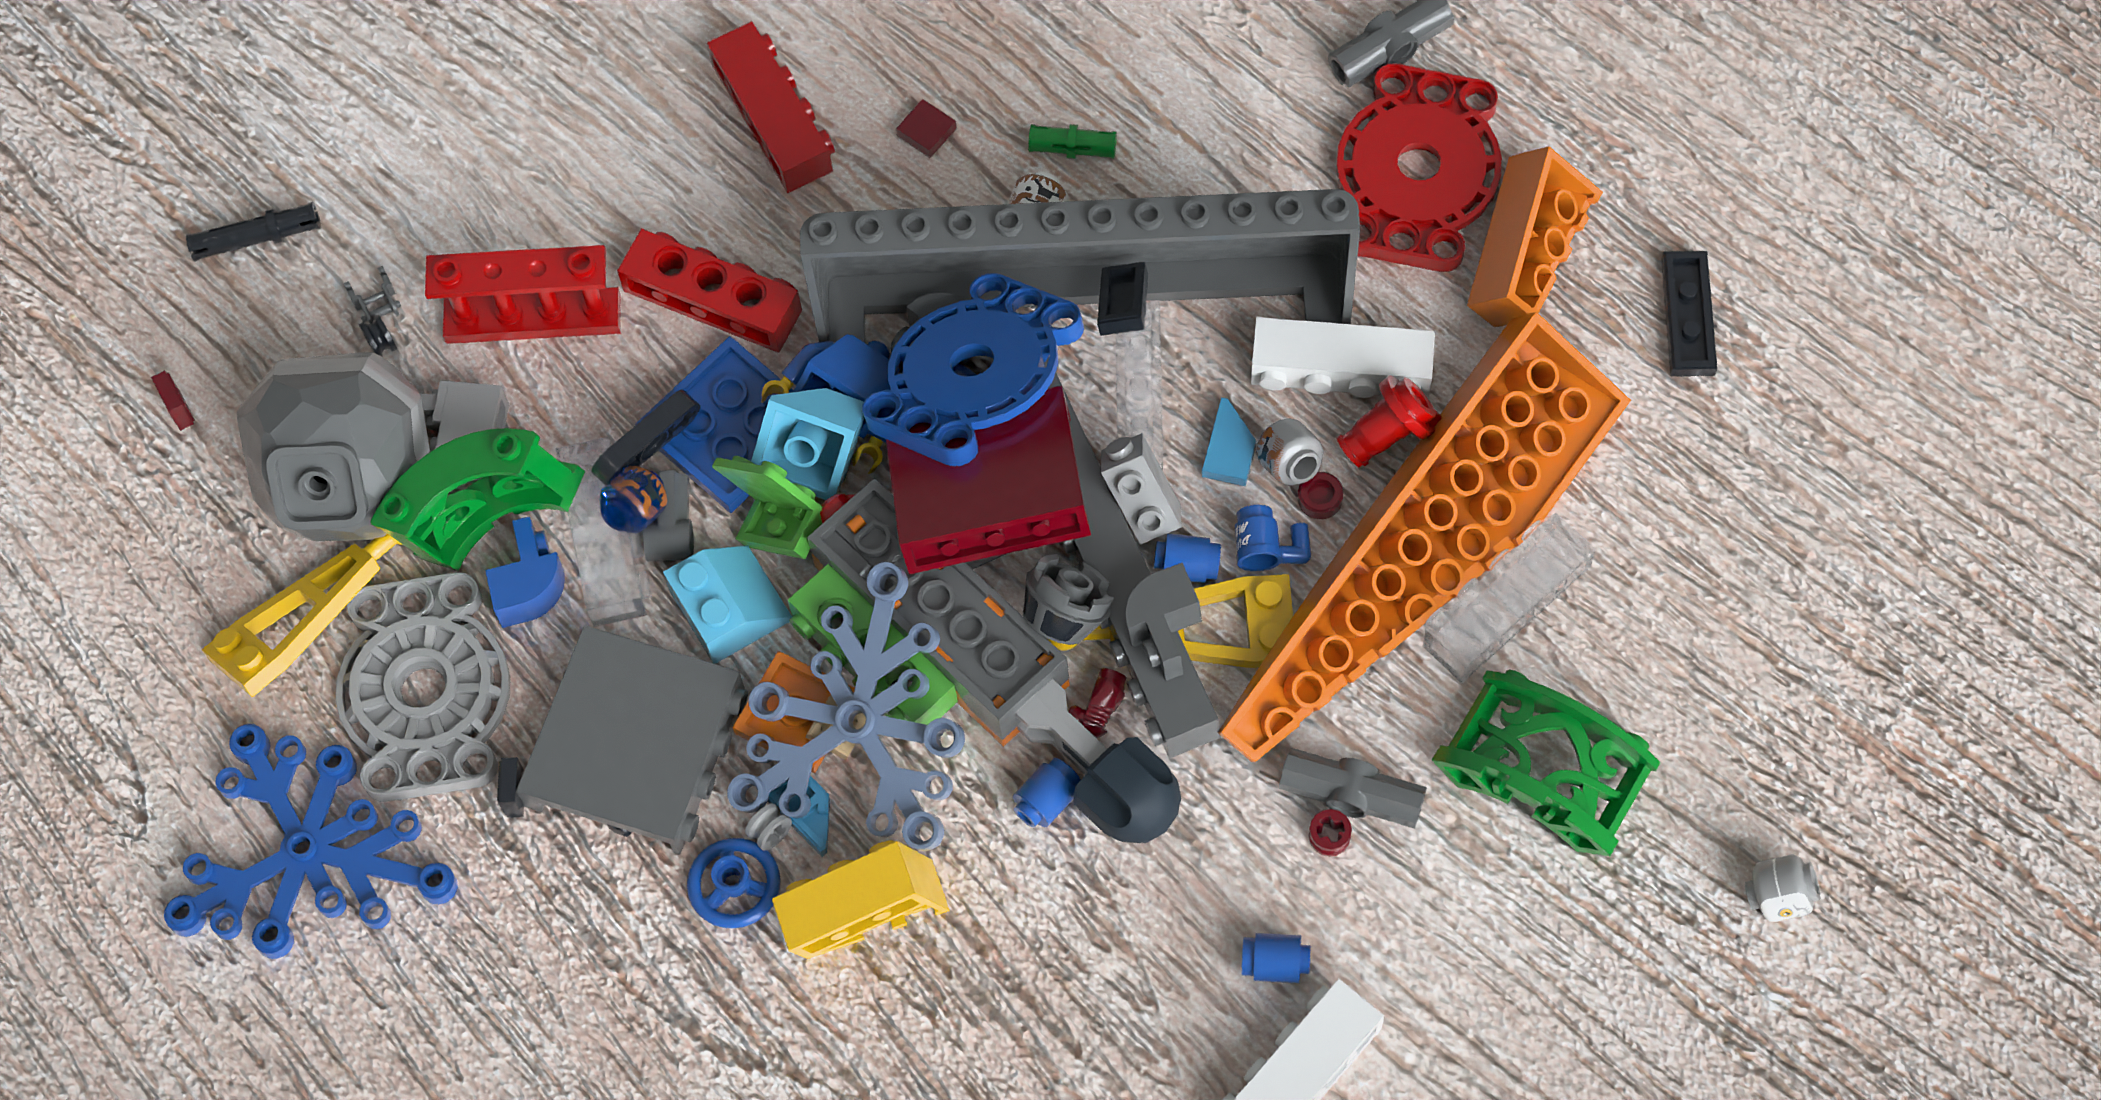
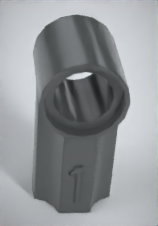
M675 470L659 471L656 477L661 481L666 490L667 504L662 507L657 498L655 500L651 498L649 509L654 507L658 512L649 521L644 522L643 543L645 558L647 562L685 560L694 555L693 525L691 519H689L690 481L688 475L678 473ZM656 478V479H651V480H652V486H653V488L656 490L658 496H659L660 499H661V498L663 497V494H664V493H661V494L659 495V491H660V488H661V484H660V485L658 486V488H657V486H656L657 478Z

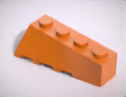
M1548 146L1509 156L1467 303L1470 309L1493 327L1505 326L1511 319L1533 312L1539 313L1557 279L1554 272L1558 264L1567 261L1572 251L1569 244L1574 234L1584 229L1589 219L1586 214L1589 206L1598 203L1603 193L1551 147Z

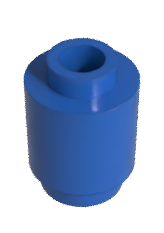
M1167 533L1165 542H1156L1154 568L1163 570L1183 562L1191 582L1205 583L1206 579L1217 580L1221 544L1210 543V538Z
M1053 758L1049 763H1042L1013 795V800L1016 803L1014 812L1024 823L1032 828H1035L1037 824L1047 828L1074 799L1075 787L1080 782V777L1068 764L1058 758Z
M1256 933L1255 938L1243 937L1242 976H1254V981L1300 983V974H1310L1311 945H1301L1302 935Z

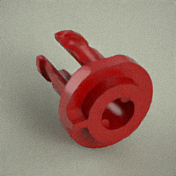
M1391 375L1386 377L1379 383L1383 398L1375 404L1373 409L1357 420L1352 429L1343 436L1340 434L1336 437L1343 452L1358 468L1362 465L1364 467L1367 466L1372 457L1386 451L1398 440L1404 439L1412 432L1422 440H1425L1435 432L1434 426L1442 419V416L1433 408L1421 389L1410 379L1405 377L1399 381Z

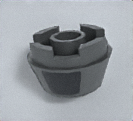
M1058 554L1045 555L1038 560L1033 569L1027 572L1023 616L1026 622L1045 638L1062 644H1079L1110 617V605L1114 597H1110L1107 593L1110 582L1099 571L1084 562H1081L1077 569L1067 564L1058 563L1060 560Z

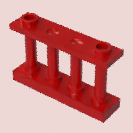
M605 245L426 255L425 296L426 299L444 298L443 338L446 344L621 334V294L618 287L606 288Z

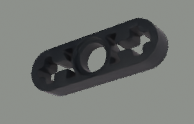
M685 390L677 391L610 446L597 459L591 473L608 489H611L613 486L611 484H613L616 477L619 478L621 476L622 479H625L636 470L630 469L624 473L623 471L626 467L641 466L683 431L697 416L701 405Z

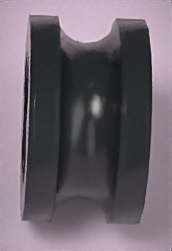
M379 314L373 317L374 321L371 324L362 322L359 324V327L373 353L382 357V352L385 349L394 351L397 347Z

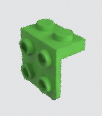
M733 456L732 460L716 458L712 467L755 499L735 539L752 549L806 559L810 551L807 537L822 525L820 512L823 506L814 500L816 494L805 486L791 483L786 479L788 473L782 467L772 462L763 461L761 465H757L740 456Z

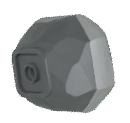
M373 352L280 360L245 399L237 411L242 450L253 500L278 527L312 541L370 540L384 537L387 533L371 524V519L376 509L396 481L413 464L430 452L420 393L398 368Z

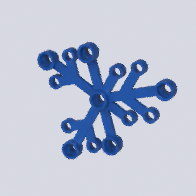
M244 724L234 730L229 740V746L232 753L241 763L250 765L257 780L245 778L237 768L228 767L218 773L215 784L221 794L228 799L243 797L270 804L285 833L280 851L243 871L213 864L202 853L190 855L183 863L184 875L193 884L204 885L210 883L216 886L195 897L181 895L173 898L165 908L164 920L175 934L182 937L193 936L204 927L206 913L224 904L223 908L217 910L212 915L210 926L219 938L231 940L237 937L242 930L243 923L241 917L252 888L285 871L268 918L260 921L252 934L254 946L264 957L278 959L287 955L294 944V934L287 923L305 874L316 893L315 905L323 916L336 918L343 914L347 907L345 896L337 887H334L323 864L342 869L361 905L359 910L360 917L371 929L385 927L391 919V910L383 899L378 898L367 875L417 887L424 899L432 904H444L450 901L457 892L458 882L452 870L442 863H432L424 868L376 857L378 854L402 841L411 842L418 838L422 831V825L416 814L409 810L399 811L393 816L390 826L348 849L331 846L357 831L370 830L378 820V813L371 802L359 799L349 805L345 816L323 827L337 786L351 781L357 771L356 760L344 746L331 745L319 753L316 760V768L320 777L301 824L287 797V793L297 766L306 757L305 746L295 736L282 737L275 746V754L279 760L275 770H273L267 758L271 747L268 736L259 726ZM249 735L255 736L251 745L246 747L240 746L243 738ZM292 745L298 746L295 755L291 757L283 756L287 747ZM332 757H341V762L338 766L334 768L327 767V762ZM237 777L239 779L234 788H224L225 782L229 778ZM362 809L370 810L366 820H355V815L358 811ZM403 821H414L411 830L408 832L399 831V826ZM301 842H310V847L305 853H295L296 847ZM206 863V869L202 874L192 875V869L196 864ZM432 875H443V880L438 886H428V880ZM338 896L336 906L330 909L324 908V901L328 897ZM181 907H189V913L185 918L175 919V914ZM382 907L383 913L378 919H368V913L372 908ZM228 917L234 919L231 928L224 931L219 930V925L223 919ZM272 928L278 929V935L274 940L270 942L263 940L266 931Z

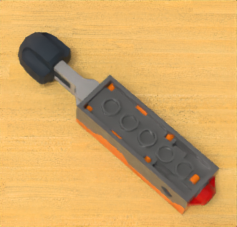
M875 478L857 494H835L822 504L823 507L820 512L822 525L807 537L815 567L820 571L829 564L873 607L876 597L870 593L867 587V577L870 570L882 562H889L903 569L908 577V588L904 596L895 601L891 624L904 637L908 636L911 628L918 623H926L939 632L940 642L938 647L930 653L922 654L955 685L957 703L1003 747L1019 732L1030 742L1053 744L1085 774L1075 787L1074 805L1106 835L1120 842L1148 843L1166 833L1179 812L1181 793L1178 780L1165 762L1138 737L1126 738L1121 743H1114L1107 749L1068 712L1065 690L1070 686L1067 657L1048 639L1036 632L1017 610L966 563L909 574L899 545L893 495ZM895 576L887 578L884 584L886 592L893 591L897 586V578ZM924 630L918 635L917 640L920 646H925L929 643L931 635L928 630Z

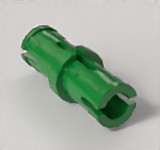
M1031 124L1028 140L1029 152L1066 154L1067 159H1076V155L1115 159L1117 131L1079 129V125L1070 124L1069 128Z

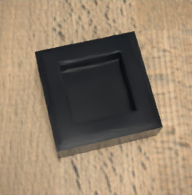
M517 757L501 758V761H499L497 802L507 818L524 817V805L516 792L524 769Z

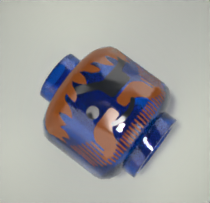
M640 466L624 468L602 488L599 495L600 512L604 521L614 530L626 533H639L643 531L666 508L667 494L661 478L653 471Z

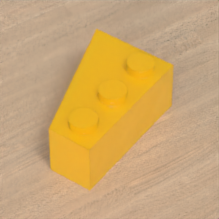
M894 840L875 844L869 849V854L857 860L836 862L828 867V873L818 878L795 881L786 887L785 893L772 898L788 951L806 959L865 940L864 932L887 922H891L893 930L906 926L905 916L931 907L934 909L935 915L950 911L933 860Z

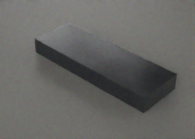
M1663 251L1661 265L1670 377L1715 376L1717 372L1708 253L1707 251Z

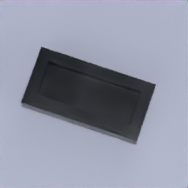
M1145 262L1102 268L1097 318L1100 336L1145 329L1148 270Z

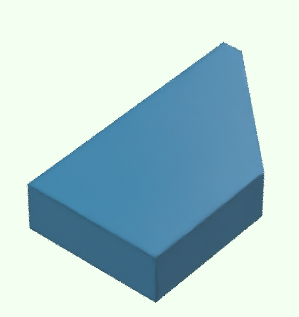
M1221 398L1202 469V477L1246 487L1256 449V439L1230 401L1226 398Z
M810 775L806 794L811 800V808L807 815L802 818H789L792 820V827L823 857L827 854L830 797ZM788 780L769 793L768 802L770 804L773 803L779 807V799L786 791ZM798 795L793 796L789 801L790 810L795 812L801 806V799Z

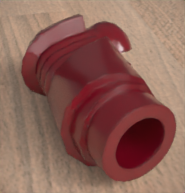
M1101 668L1086 709L1073 705L1069 708L1068 712L1094 737L1099 738L1108 733L1105 729L1108 719L1117 710L1125 697L1124 685L1127 677L1118 671Z

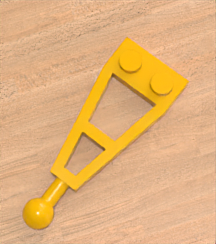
M388 534L384 537L373 539L363 548L354 543L236 620L228 628L218 632L214 639L201 650L212 664L253 697L286 670L381 569L376 560L394 545L403 544ZM338 581L327 593L323 592L324 589ZM306 601L314 606L273 650L255 636Z
M1289 574L1245 576L1194 589L1200 607L1244 596L1248 648L1185 641L1184 629L1178 630V633L1191 661L1244 668H1259L1293 617ZM1098 626L1084 640L1110 639L1111 642L1115 639L1109 627L1101 630ZM1048 639L1061 651L1073 649L1078 645L1062 644Z

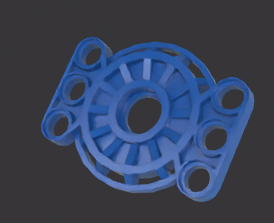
M988 273L979 276L970 285L971 300L959 301L941 307L924 316L904 332L894 346L888 362V383L891 390L872 393L862 404V412L869 431L945 465L962 466L969 463L978 453V443L974 430L989 428L1009 421L1028 410L1044 395L1054 380L1058 367V346L1074 343L1084 332L1081 311L1076 304L1001 274ZM994 290L1002 292L996 298L989 300L981 299V296L986 292ZM1027 304L1037 306L1035 310L1026 314L1016 312L1018 308ZM1069 318L1073 320L1069 326L1064 328L1052 327V324L1059 319ZM987 356L993 358L991 366L983 373L975 376H961L952 371L958 363L970 357ZM1049 357L1047 366H1046V368H1045L1044 362H1045V361L1047 360V358ZM900 361H902L903 373L897 375V369ZM888 407L896 409L888 417H874V414L880 409ZM924 422L931 424L930 428L922 433L909 432L910 428L915 424ZM954 438L967 439V442L959 448L950 449L945 447L946 443Z

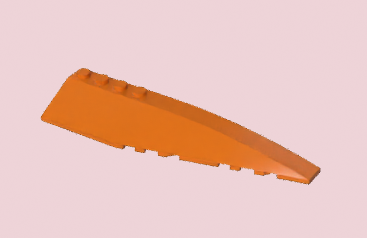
M1537 312L1511 319L1440 413L1442 419L1434 426L1435 432L1425 440L1421 439L1335 555L1254 674L1224 721L1218 734L1249 761L1256 762L1297 729L1300 726V722L1311 713L1320 710L1332 700L1331 697L1363 675L1367 671L1366 669L1376 660L1385 657L1439 613V609L1447 602L1461 595L1485 571H1490L1504 560L1503 557L1512 549L1521 546L1532 537L1628 406L1631 399Z

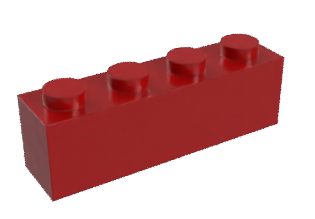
M753 21L707 42L714 70L787 194L832 173L833 167L830 155L835 153L834 145L825 129L818 131L813 121L816 120V117L806 97L799 99L793 89L797 88L787 65L780 67L774 57L778 55L770 36L767 33L760 35Z

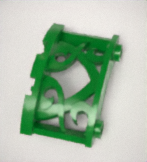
M500 428L473 432L437 447L413 464L387 492L371 519V524L408 547L421 560L459 571L470 550L488 531L495 527L492 522L511 512L518 515L542 509L568 512L585 474V470L576 464L558 461L538 445L540 436L534 431ZM481 478L466 489L448 495L455 488L469 481Z
M1487 670L1482 677L1485 685L1449 746L1440 745L1432 761L1458 788L1479 792L1507 804L1513 796L1519 799V801L1535 808L1531 817L1551 829L1576 852L1611 856L1619 842L1614 837L1648 775L1651 771H1656L1660 765V761L1648 750V742L1637 734L1624 731L1612 721L1582 703L1544 685L1530 681L1526 676L1515 670H1506L1505 673ZM1502 701L1506 705L1520 708L1514 713H1508L1503 708L1501 709L1500 722L1505 726L1503 729L1489 723ZM1564 730L1575 750L1580 772L1558 770L1547 775L1541 781L1529 776L1531 771L1530 755L1526 747L1518 739L1544 731ZM1482 734L1488 737L1487 740L1474 750ZM1589 739L1596 743L1593 747L1591 746ZM1504 747L1517 757L1519 763L1516 766L1510 767L1500 762L1503 758H1509L1510 752L1504 749ZM1607 756H1612L1623 767L1628 768L1616 790L1598 781V777L1611 779L1617 774L1618 769L1612 768L1606 763L1605 758ZM1559 784L1575 785L1570 788L1572 798L1568 799L1558 793L1556 787ZM1598 797L1608 801V804L1597 821L1595 815Z

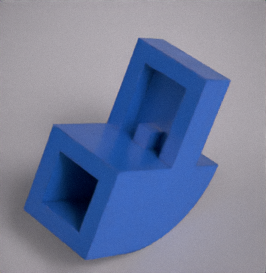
M530 516L512 521L521 561L485 570L493 609L502 628L532 621L543 616L555 606L564 589L565 572L557 552L550 553L544 530L536 532Z

